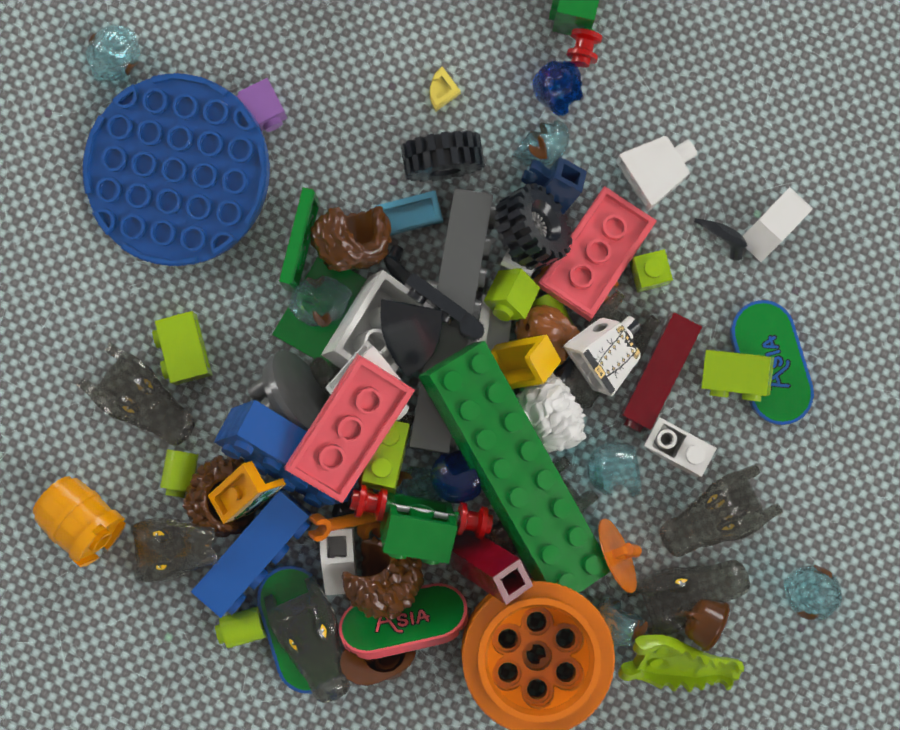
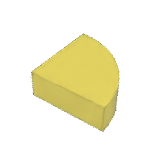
M441 67L434 74L429 91L430 102L435 112L461 94L460 89L445 69Z

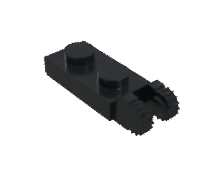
M417 274L410 275L405 282V287L409 289L407 295L422 306L427 302L435 309L443 310L442 321L448 325L452 321L459 325L460 335L464 338L467 337L471 342L479 341L482 338L485 328L481 321L478 322L477 318Z

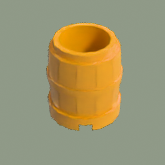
M65 476L53 483L37 500L32 512L35 515L34 520L55 544H58L69 553V557L80 568L96 561L99 558L96 552L103 547L108 550L119 538L126 525L124 522L125 518L116 510H112L95 490L90 489L78 478H71L70 476Z

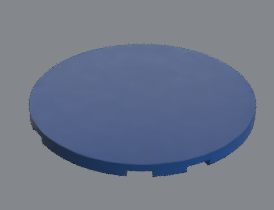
M190 74L156 75L135 85L132 84L112 99V103L105 109L103 114L97 117L85 146L83 157L85 194L88 195L89 203L93 210L92 214L105 234L109 235L121 249L134 257L154 264L167 266L195 265L209 261L230 250L248 233L255 223L264 205L269 186L270 162L268 149L262 130L254 115L237 96L226 88L205 78Z

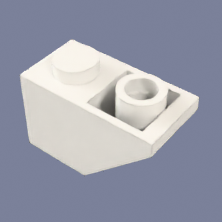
M658 417L644 444V447L666 462L694 477L703 476L717 449Z
M354 528L331 531L326 539L320 541L325 595L345 594L341 578L343 572L348 571L357 576Z

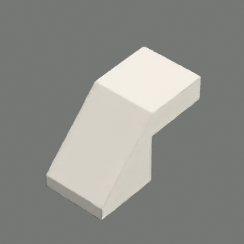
M789 187L743 235L748 245L746 249L762 262L813 208Z

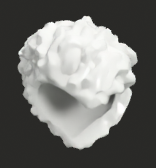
M552 373L544 384L519 388L516 397L547 452L557 450L561 452L564 449L577 446L582 440L586 439V434L583 432L585 426L583 409L580 407V404L574 402L576 397L570 393V388L562 382L560 377H556Z

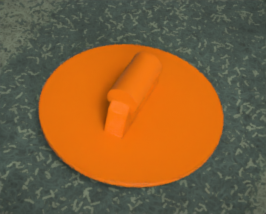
M602 519L598 525V534L606 563L620 587L627 593H633L637 587V578L632 557H639L642 553V548L636 544L625 543L616 526L610 520Z

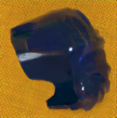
M551 61L542 66L533 78L532 87L535 97L557 116L568 114L569 105L583 98L581 73L579 68L574 63H571V61Z

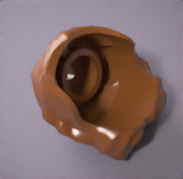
M548 305L532 306L526 319H519L516 322L515 329L517 340L547 334L561 359L559 365H562L569 356L563 346L580 333L577 327L571 324L569 319L559 309Z

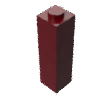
M675 312L668 317L619 415L620 418L625 420L623 424L625 427L637 433H641L642 429L645 431L652 429L702 326Z
M465 530L461 536H455L449 561L452 568L507 605L533 586L521 559L486 537H483L482 540L476 539L474 531Z

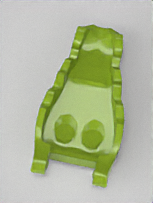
M642 635L637 637L632 645L634 652L637 653L634 660L623 663L618 670V676L624 681L642 680L659 689L668 686L672 691H676L679 686H683L687 692H692L694 687L704 690L706 683L712 686L714 683H721L725 686L726 690H731L733 683L739 680L740 674L744 672V664L735 658L719 657L702 652L669 636Z

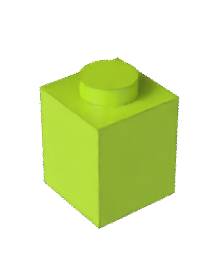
M665 249L635 256L629 262L637 293L667 286L673 281Z
M522 268L499 270L483 302L493 311L494 316L502 321L526 319L540 287Z

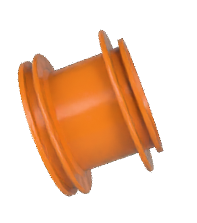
M530 578L533 586L507 605L491 594L486 595L471 613L464 629L461 645L465 681L477 705L489 718L508 730H569L585 721L604 700L610 688L615 668L613 639L604 618L597 608L588 599L571 588L552 582L534 581L533 578ZM533 612H541L545 618L543 626L536 630L527 626L528 616ZM564 628L570 629L573 633L572 642L566 646L558 645L556 642L557 633ZM504 629H512L516 632V641L510 646H503L498 642L499 633ZM534 644L541 645L544 648V655H539L538 661H530L526 656V652L532 650ZM564 662L571 663L574 669L571 677L567 679L558 678L556 675L557 667ZM512 663L516 666L517 671L513 678L503 679L498 675V670L502 664ZM536 679L542 680L545 683L544 692L539 696L530 695L527 691L529 683Z

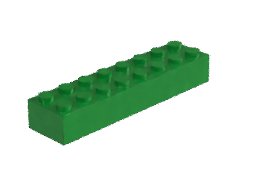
M486 342L471 343L420 374L418 377L533 580L557 583L580 593L611 572L600 545Z

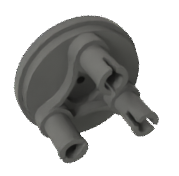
M280 350L270 356L263 367L262 378L247 386V391L253 400L261 402V404L305 431H308L329 398L325 387L310 366L300 357L286 350Z

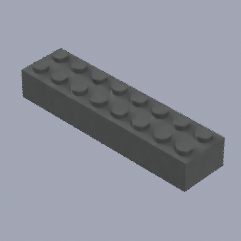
M455 188L437 290L479 319L482 300L475 298L476 292H483L487 268H481L482 260H489L493 237L486 236L487 229L494 230L495 215L497 214L495 210L496 205L492 204L493 195ZM442 321L440 341L433 356L423 366V372L475 341L471 342L467 337L464 338L460 335L459 325L452 321L448 325ZM420 383L410 448L448 455L449 448L456 449L457 444L423 384Z

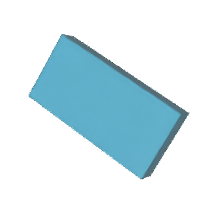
M435 190L376 205L383 207L384 213L391 222L390 236L443 223Z

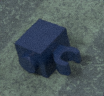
M559 157L550 169L544 166L542 162L533 159L529 171H523L521 181L526 185L536 183L539 187H545L546 194L551 193L555 197V203L560 202L563 207L560 210L564 214L582 193L587 171L562 157Z

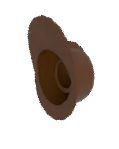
M701 599L694 605L691 611H684L683 615L687 618L685 634L702 648V652L711 650L720 638L728 620L730 605L726 602L720 603L709 599Z
M345 649L340 659L341 671L347 680L356 685L369 686L384 680L391 681L399 678L406 672L416 656V650L367 660L359 658L356 654Z

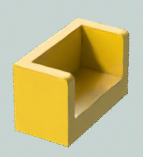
M547 334L498 343L491 350L512 389L544 384L561 362Z

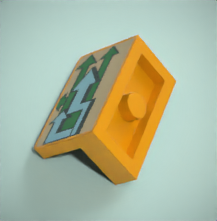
M253 461L239 466L208 497L222 523L225 524L254 513L284 487L286 483L281 478L265 484Z

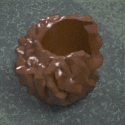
M340 206L329 208L326 214H322L310 228L311 246L317 251L318 257L323 260V263L329 270L341 272L349 269H367L381 262L389 254L388 245L392 241L390 237L391 222L384 213L382 206H376L367 212L360 211L358 214L350 213L348 216L345 215Z
M219 455L211 461H205L204 465L198 467L197 473L192 475L190 485L186 488L187 495L183 499L184 504L182 507L187 510V515L192 520L191 523L195 524L201 533L207 534L209 537L215 535L223 538L228 537L230 534H242L254 519V514L252 513L223 524L208 497L239 466L247 463L243 458L233 459L228 457L224 459V456Z
M377 537L364 539L360 545L363 557L361 564L362 576L353 575L348 571L343 572L341 576L346 597L351 601L352 607L357 606L359 611L365 613V617L369 618L372 616L374 619L387 617L389 620L400 616L405 608H411L412 603L415 602L414 596H417L418 591L424 584L421 571L422 561L412 557H407L406 559L390 557L387 553L383 552L382 542Z

